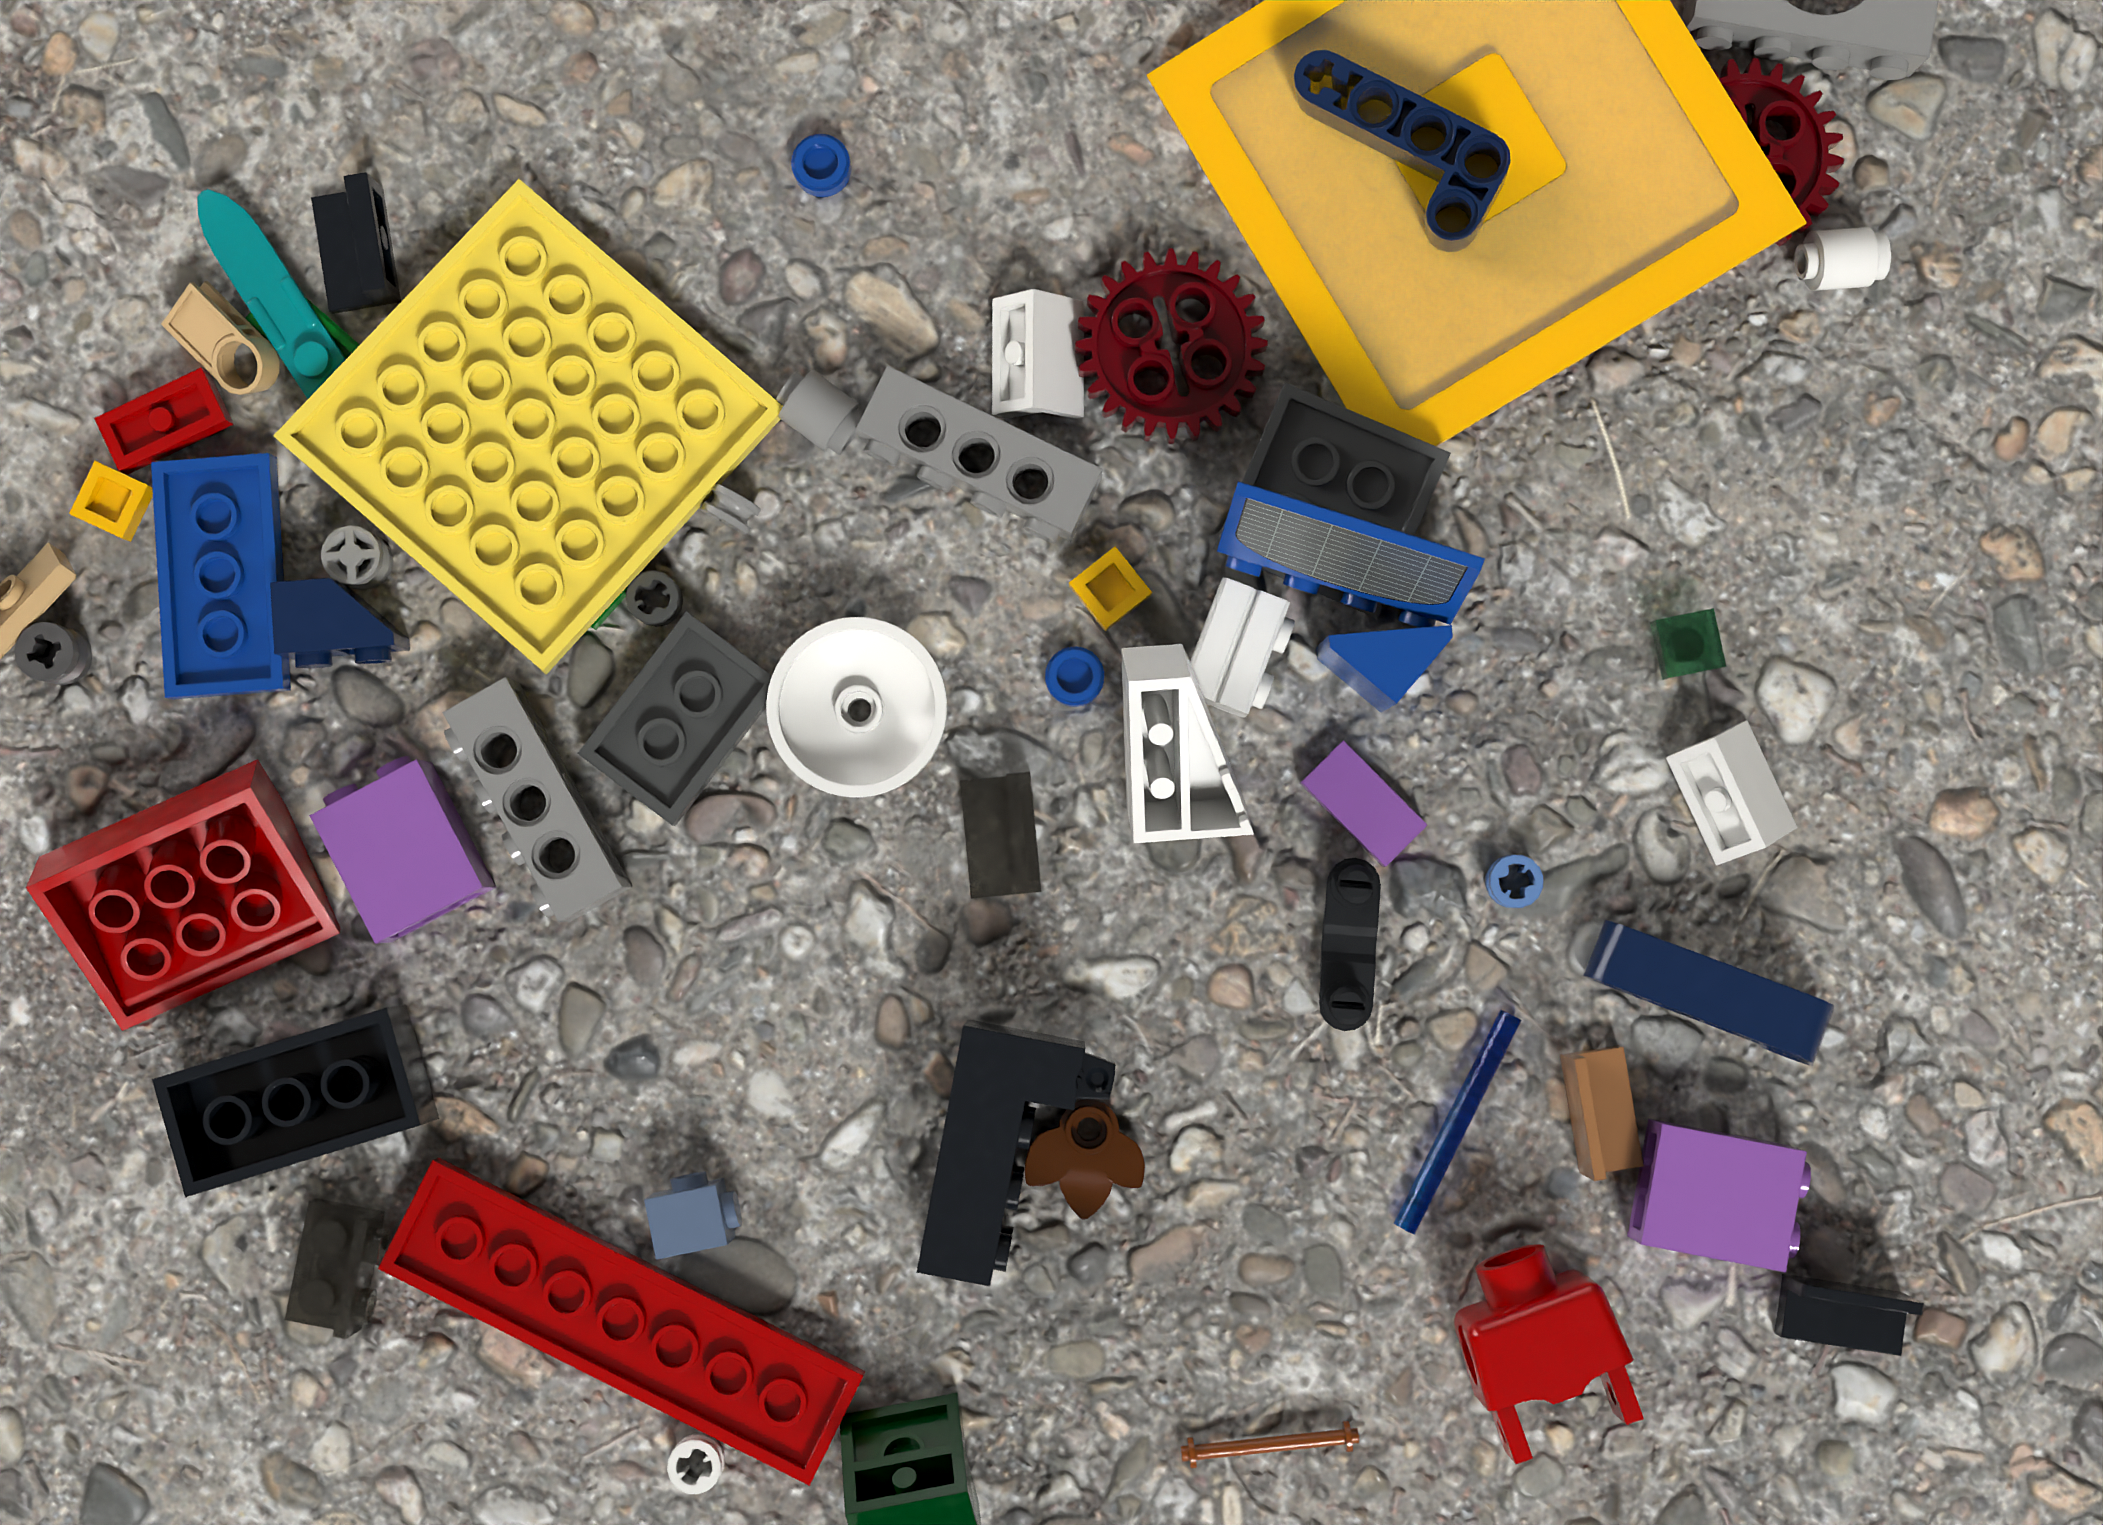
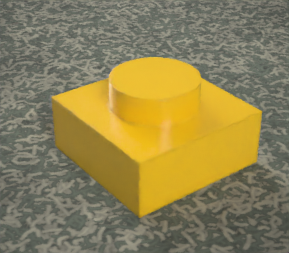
M94 460L69 514L131 542L153 497V490L151 486Z
M1116 546L1069 582V587L1105 632L1152 595V591Z

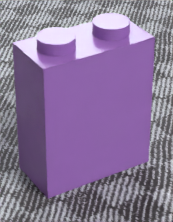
M409 756L400 757L380 767L376 771L379 779L361 789L356 784H350L328 794L323 798L326 807L309 815L375 944L392 943L496 888L433 763L419 759L411 761Z
M1648 1118L1642 1150L1644 1166L1639 1167L1627 1236L1645 1246L1786 1272L1788 1258L1795 1257L1800 1244V1225L1798 1222H1795L1798 1200L1806 1196L1810 1186L1811 1168L1809 1163L1805 1162L1807 1151L1790 1145Z

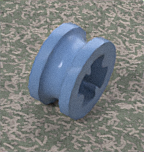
M1506 855L1498 858L1489 866L1485 875V887L1488 895L1495 903L1506 908H1523L1531 905L1539 898L1543 889V875L1540 867L1532 859L1524 855ZM1511 864L1518 865L1517 873L1527 872L1529 878V885L1520 887V897L1516 899L1509 897L1511 890L1501 891L1499 885V878L1508 875V866Z

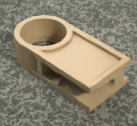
M204 281L200 288L194 282H190L161 325L228 392L244 395L268 390L275 384L280 367L277 351L271 342L264 338L208 281ZM242 343L252 350L258 364L257 375L254 382L250 385L239 377L234 365L236 350Z

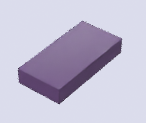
M1344 740L1300 782L1382 867H1386L1427 826Z

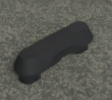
M1348 858L1335 864L1329 872L1326 885L1320 959L1319 1006L1320 1013L1325 1022L1333 1028L1342 1031L1356 1030L1363 1026L1371 1016L1374 1000L1376 941L1381 884L1375 867L1366 860L1359 858Z

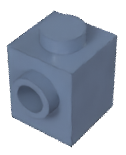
M706 1171L670 1179L672 1189L654 1192L644 1199L656 1260L728 1245L736 1237L734 1228L742 1226L741 1209L736 1192H727L724 1178L708 1181Z

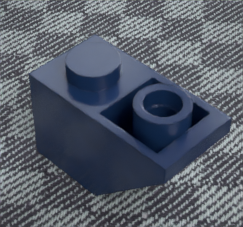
M332 578L270 582L274 654L295 660L296 668L333 666L332 657L354 655L355 663L357 664L387 663L392 661L391 652L410 651L409 638L347 585Z

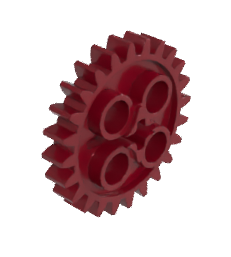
M1753 58L1745 68L1744 73L1740 74L1735 60L1729 59L1722 67L1720 77L1714 69L1713 71L1746 125L1747 113L1744 107L1749 106L1752 108L1753 116L1749 130L1807 222L1803 227L1796 230V232L1802 234L1813 224L1809 214L1818 217L1829 206L1821 195L1832 194L1840 184L1828 174L1836 172L1844 164V158L1830 154L1829 150L1843 140V134L1826 133L1824 128L1836 116L1835 111L1816 112L1814 106L1818 103L1823 93L1819 90L1804 97L1799 92L1805 78L1802 74L1795 77L1789 84L1783 82V64L1778 63L1766 76L1761 75L1759 59ZM1773 120L1780 123L1787 132V140L1781 141L1773 138L1766 129L1765 121ZM1792 233L1776 242L1779 247L1784 245L1792 238Z
M1168 248L1164 265H1156L1149 251L1144 252L1142 270L1138 272L1124 260L1121 262L1120 267L1123 281L1118 283L1106 275L1101 278V286L1107 295L1106 299L1090 294L1087 297V306L1096 314V317L1085 316L1078 319V329L1092 336L1091 338L1075 342L1076 353L1092 358L1078 366L1079 377L1097 378L1087 389L1088 398L1094 399L1106 395L1108 399L1102 409V416L1107 418L1120 410L1124 413L1121 431L1125 433L1137 421L1143 423L1144 441L1149 442L1157 427L1165 429L1168 444H1174L1178 428L1183 427L1186 428L1191 439L1197 441L1200 435V423L1203 421L1214 431H1220L1222 419L1219 412L1224 410L1229 415L1237 418L1242 408L1235 395L1253 398L1256 392V387L1245 376H1262L1265 369L1263 363L1251 357V355L1266 352L1268 340L1251 336L1252 333L1261 329L1265 322L1264 316L1246 315V312L1254 304L1255 295L1247 294L1237 298L1234 293L1237 290L1241 277L1237 274L1224 282L1220 281L1218 276L1221 262L1218 260L1212 263L1206 271L1198 269L1199 256L1196 251H1193L1189 256L1186 265H1178L1173 248ZM1156 297H1161L1164 300L1173 342L1175 344L1184 343L1181 345L1179 354L1180 370L1189 389V394L1184 397L1179 395L1176 387L1170 353L1167 349L1158 350L1162 344L1163 328L1153 304V299ZM1185 299H1195L1205 306L1208 315L1199 322L1190 323L1178 316L1175 307ZM1137 314L1148 320L1151 330L1141 338H1130L1121 332L1118 324L1124 317ZM1201 355H1211L1221 362L1223 373L1215 379L1206 380L1194 373L1191 363ZM1145 370H1153L1159 372L1164 377L1167 387L1157 395H1146L1136 388L1134 378Z

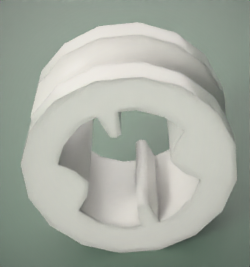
M694 1433L684 1437L673 1449L668 1459L667 1472L670 1481L678 1490L686 1494H701L710 1490L717 1483L725 1467L723 1448L715 1438L707 1434ZM694 1449H699L707 1454L703 1462L711 1460L712 1470L704 1469L699 1478H693L686 1473L690 1468L689 1465L684 1467L681 1465V1458H689Z

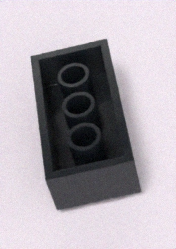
M406 1004L386 1007L152 1079L185 1197L439 1119Z

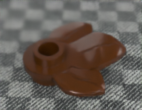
M1081 1099L1076 1101L1074 1110L1066 1109L1061 1117L1059 1127L1047 1130L1036 1137L1030 1146L1025 1163L1026 1184L1028 1186H1044L1059 1181L1060 1189L1068 1205L1082 1220L1091 1217L1104 1205L1111 1192L1113 1183L1121 1187L1140 1188L1143 1184L1145 1172L1144 1157L1138 1144L1119 1131V1124L1114 1111L1107 1104L1096 1099ZM1084 1118H1094L1101 1126L1100 1133L1093 1139H1085L1078 1133L1077 1126Z

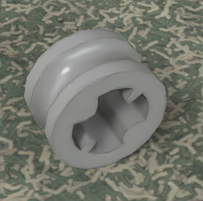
M716 483L712 489L714 499L709 503L704 502L700 509L726 526L747 535L750 531V527L747 525L748 519L753 515L758 516L761 508L736 492Z

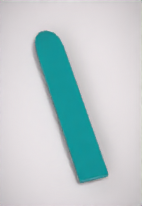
M210 189L202 191L197 196L198 217L204 237L214 256L306 398L309 399L346 360L345 356L313 310L271 242L251 215L226 195Z

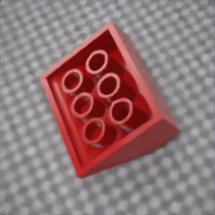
M258 759L40 856L26 885L27 891L122 1031L340 934L341 930L291 814Z

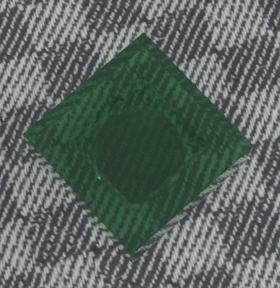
M1714 608L1650 622L1662 680L1727 667Z

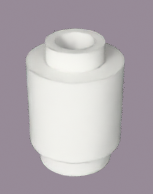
M1870 227L1810 231L1806 235L1803 244H1799L1796 248L1794 257L1795 272L1800 280H1804L1806 286L1811 291L1869 287L1875 280H1883L1888 275L1891 265V247L1889 239L1884 232H1874Z

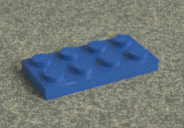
M270 453L151 462L165 698L176 700L291 691L289 658L274 654L270 582L284 581L277 457Z

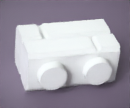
M1222 578L1190 661L1206 704L1243 718L1249 714L1251 706L1259 709L1263 708L1274 680L1273 675L1264 672L1271 652L1273 650L1283 654L1295 624V620L1285 617L1290 602L1232 579Z

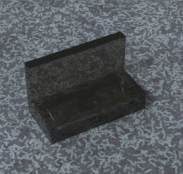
M1009 773L1003 777L960 780L971 899L1042 892L1031 773Z

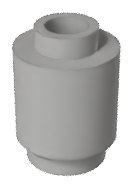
M811 370L805 377L798 372L794 373L776 398L783 406L778 417L823 451L830 448L836 454L841 455L857 435L856 427L863 415L857 410L859 403L815 370Z

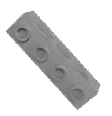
M888 365L856 427L860 440L867 443L863 451L873 458L894 467L899 459L920 469L917 477L925 483L945 492H949L952 485L973 494L970 503L977 508L999 518H1002L1005 510L1027 520L1023 527L1026 531L1050 543H1056L1058 536L1070 542L1072 541L1102 480V468ZM922 421L933 422L941 429L938 440L928 447H917L908 440L911 428ZM980 446L990 450L994 455V461L988 470L982 473H971L961 465L962 456L968 449ZM1026 472H1036L1046 479L1048 487L1040 497L1025 499L1014 490V483L1017 478Z
M504 677L442 712L450 726L449 729L444 731L450 748L461 762L468 759L479 778V780L473 782L475 793L490 814L495 811L498 812L508 830L501 835L503 843L512 859L519 866L526 863L536 881V884L530 887L531 893L546 917L549 918L555 915L558 923L571 922L632 888L630 881L519 682ZM509 735L516 743L517 754L510 765L499 768L492 757L493 746L500 738ZM538 787L546 798L545 810L538 818L529 820L522 813L521 799L527 790ZM564 838L572 844L575 850V859L572 866L561 873L552 867L549 860V852L556 841Z

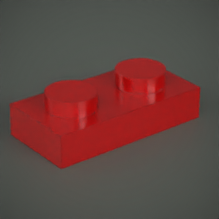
M202 367L94 418L118 471L126 475L234 425L211 374Z

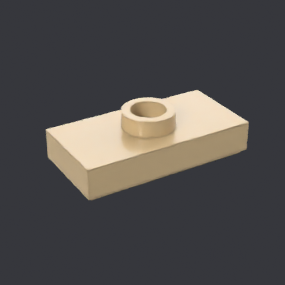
M49 542L17 576L10 575L0 583V660L15 645L21 633L33 625L76 579V573L66 555Z

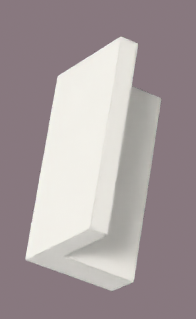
M1030 289L993 299V416L1014 418L1044 412L1075 419L1084 417V377H1079L1078 366L1084 362V355L1075 352V342L1084 339V332L1078 329L1079 317H1084V301L1037 289Z
M1747 720L1732 726L1716 736L1676 751L1666 757L1716 866L1764 849L1798 828Z

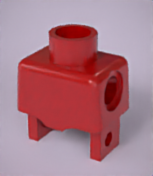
M1541 1244L1527 1245L1502 1252L1482 1261L1475 1267L1486 1300L1460 1309L1455 1315L1454 1325L1474 1395L1487 1411H1491L1504 1450L1515 1464L1533 1459L1514 1406L1516 1404L1531 1400H1545L1549 1403L1557 1404L1582 1395L1585 1387L1594 1378L1600 1376L1612 1411L1626 1425L1644 1419L1625 1365L1631 1363L1634 1358L1607 1296L1599 1284L1575 1269L1555 1275L1545 1246Z

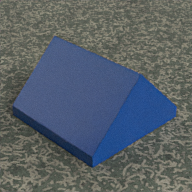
M1452 625L1328 635L1316 647L1317 660L1382 713L1400 701L1453 638Z

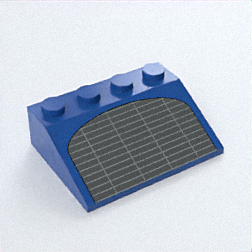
M1240 481L1237 483L1217 552L1228 555L1226 567L1260 577L1263 566L1286 573L1283 584L1317 595L1320 584L1344 591L1341 603L1373 613L1376 611L1378 602L1401 609L1399 621L1419 628L1433 627L1436 620L1451 625L1477 579L1485 558Z

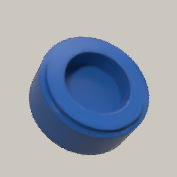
M814 134L808 136L796 146L792 154L791 166L794 177L801 189L812 196H833L840 192L850 179L852 166L848 151L840 140L831 135Z
M1077 646L1064 648L1054 654L1047 664L1045 671L1047 689L1056 701L1065 706L1080 707L1087 705L1096 699L1104 684L1103 665L1099 658L1086 648Z

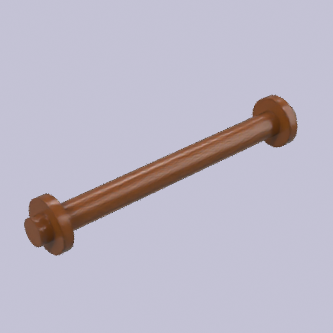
M1342 1421V1429L1196 1445H1194L1193 1437H1188V1445L1181 1446L1182 1462L1189 1461L1190 1468L1192 1469L1197 1468L1196 1460L1336 1445H1345L1346 1452H1353V1444L1359 1443L1358 1428L1350 1427L1349 1421Z

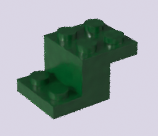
M957 1392L844 1415L840 1423L844 1508L848 1525H981L979 1500L966 1455L962 1409Z

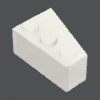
M1183 644L1121 648L1126 804L1133 843L1254 835L1244 797Z

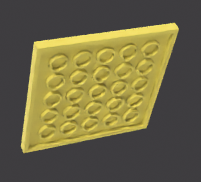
M518 179L273 436L547 675L714 493L712 489L716 483L721 485L781 420L778 415L783 406L524 182Z

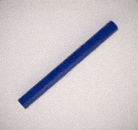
M1500 1009L1393 1223L1396 1226L1415 1235L1522 1021L1521 1019Z

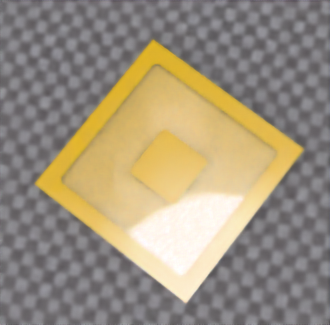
M1264 0L1146 75L1345 408L1436 447L1807 223L1670 0ZM1316 50L1335 52L1497 134L1505 141L1510 150L1511 161L1504 185L1476 237L1468 247L1457 252H1444L1430 244L1425 235L1424 221L1426 209L1439 182L1315 120L1300 109L1296 101L1294 73L1297 64L1305 55ZM1324 75L1320 82L1311 80V92L1318 95L1324 87L1332 89V77ZM1352 86L1349 87V94L1347 98L1341 96L1342 110L1347 109L1348 98L1350 92L1354 88ZM1370 100L1359 108L1358 114L1364 121L1375 124L1386 120L1391 114V110L1383 101ZM1422 127L1411 136L1414 145L1425 151L1435 150L1445 141L1442 133L1433 127ZM1482 153L1474 154L1465 162L1467 171L1477 178H1488L1498 170L1495 160L1489 155ZM1456 207L1444 208L1435 216L1438 226L1450 233L1459 232L1469 224L1466 213Z

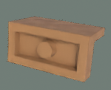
M1618 1045L1561 1054L1560 1060L1579 1173L1593 1181L1607 1179L1606 1172L1644 1166L1624 1047Z

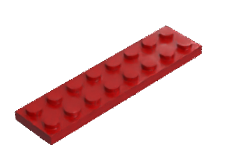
M439 1157L432 1160L378 1267L379 1270L810 1486L866 1372Z

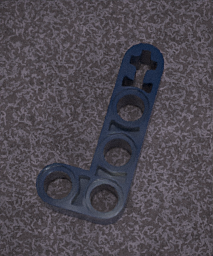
M1316 50L1305 55L1297 64L1294 73L1296 101L1300 109L1311 118L1439 182L1426 209L1424 221L1425 235L1430 244L1444 252H1457L1468 247L1476 237L1504 185L1511 161L1510 150L1505 141L1497 134L1335 52ZM1324 75L1332 77V89L1324 87L1318 95L1311 92V80L1320 82ZM1352 86L1354 88L1350 92L1347 102V109L1342 110L1341 96L1347 98L1349 94V87ZM1370 100H1379L1389 106L1391 114L1381 123L1372 124L1364 121L1359 116L1358 110L1364 103ZM1422 127H1433L1442 133L1445 141L1439 148L1425 151L1414 145L1411 136ZM1474 154H1486L1495 160L1498 170L1488 178H1477L1467 171L1465 167L1466 160ZM1456 207L1466 213L1469 224L1459 232L1450 233L1438 226L1435 216L1444 208Z
M1605 920L1583 975L1602 985L1755 1042L1766 1050L1809 1066H1813L1834 1012L1833 1004L1818 997Z

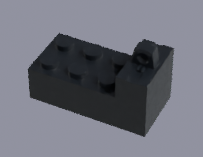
M968 1019L961 1034L916 1273L990 1286L993 1270L1006 1272L1014 1227L1003 1225L1005 1208L1016 1211L1018 1208L1025 1167L1013 1165L1016 1147L1029 1150L1036 1107L1025 1106V1101L1074 1110L1076 1099L1109 1100L1115 1077V1062L1085 1052V1041Z

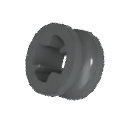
M648 571L636 576L629 584L626 592V603L629 611L635 618L646 625L659 627L668 625L677 618L682 610L683 596L681 589L673 579L662 572ZM658 583L664 584L667 589L662 591V594L670 598L669 604L665 609L655 607L651 615L645 614L642 609L647 607V604L640 600L641 593L644 589L654 591Z

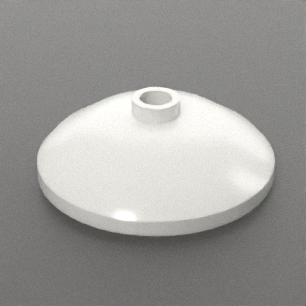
M841 618L826 622L806 632L781 657L773 672L766 700L767 723L771 738L779 755L787 766L806 783L837 796L850 798L872 797L888 793L908 783L932 759L942 740L946 726V689L933 658L925 647L909 633L888 622L873 618ZM866 700L871 705L870 716L861 722L854 721L850 716L851 705L855 701Z

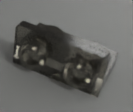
M319 1198L308 1202L284 1320L333 1329V1337L342 1339L349 1338L362 1330V1325L370 1323L377 1302V1290L370 1288L375 1265H380L389 1243V1230L382 1229L385 1211Z

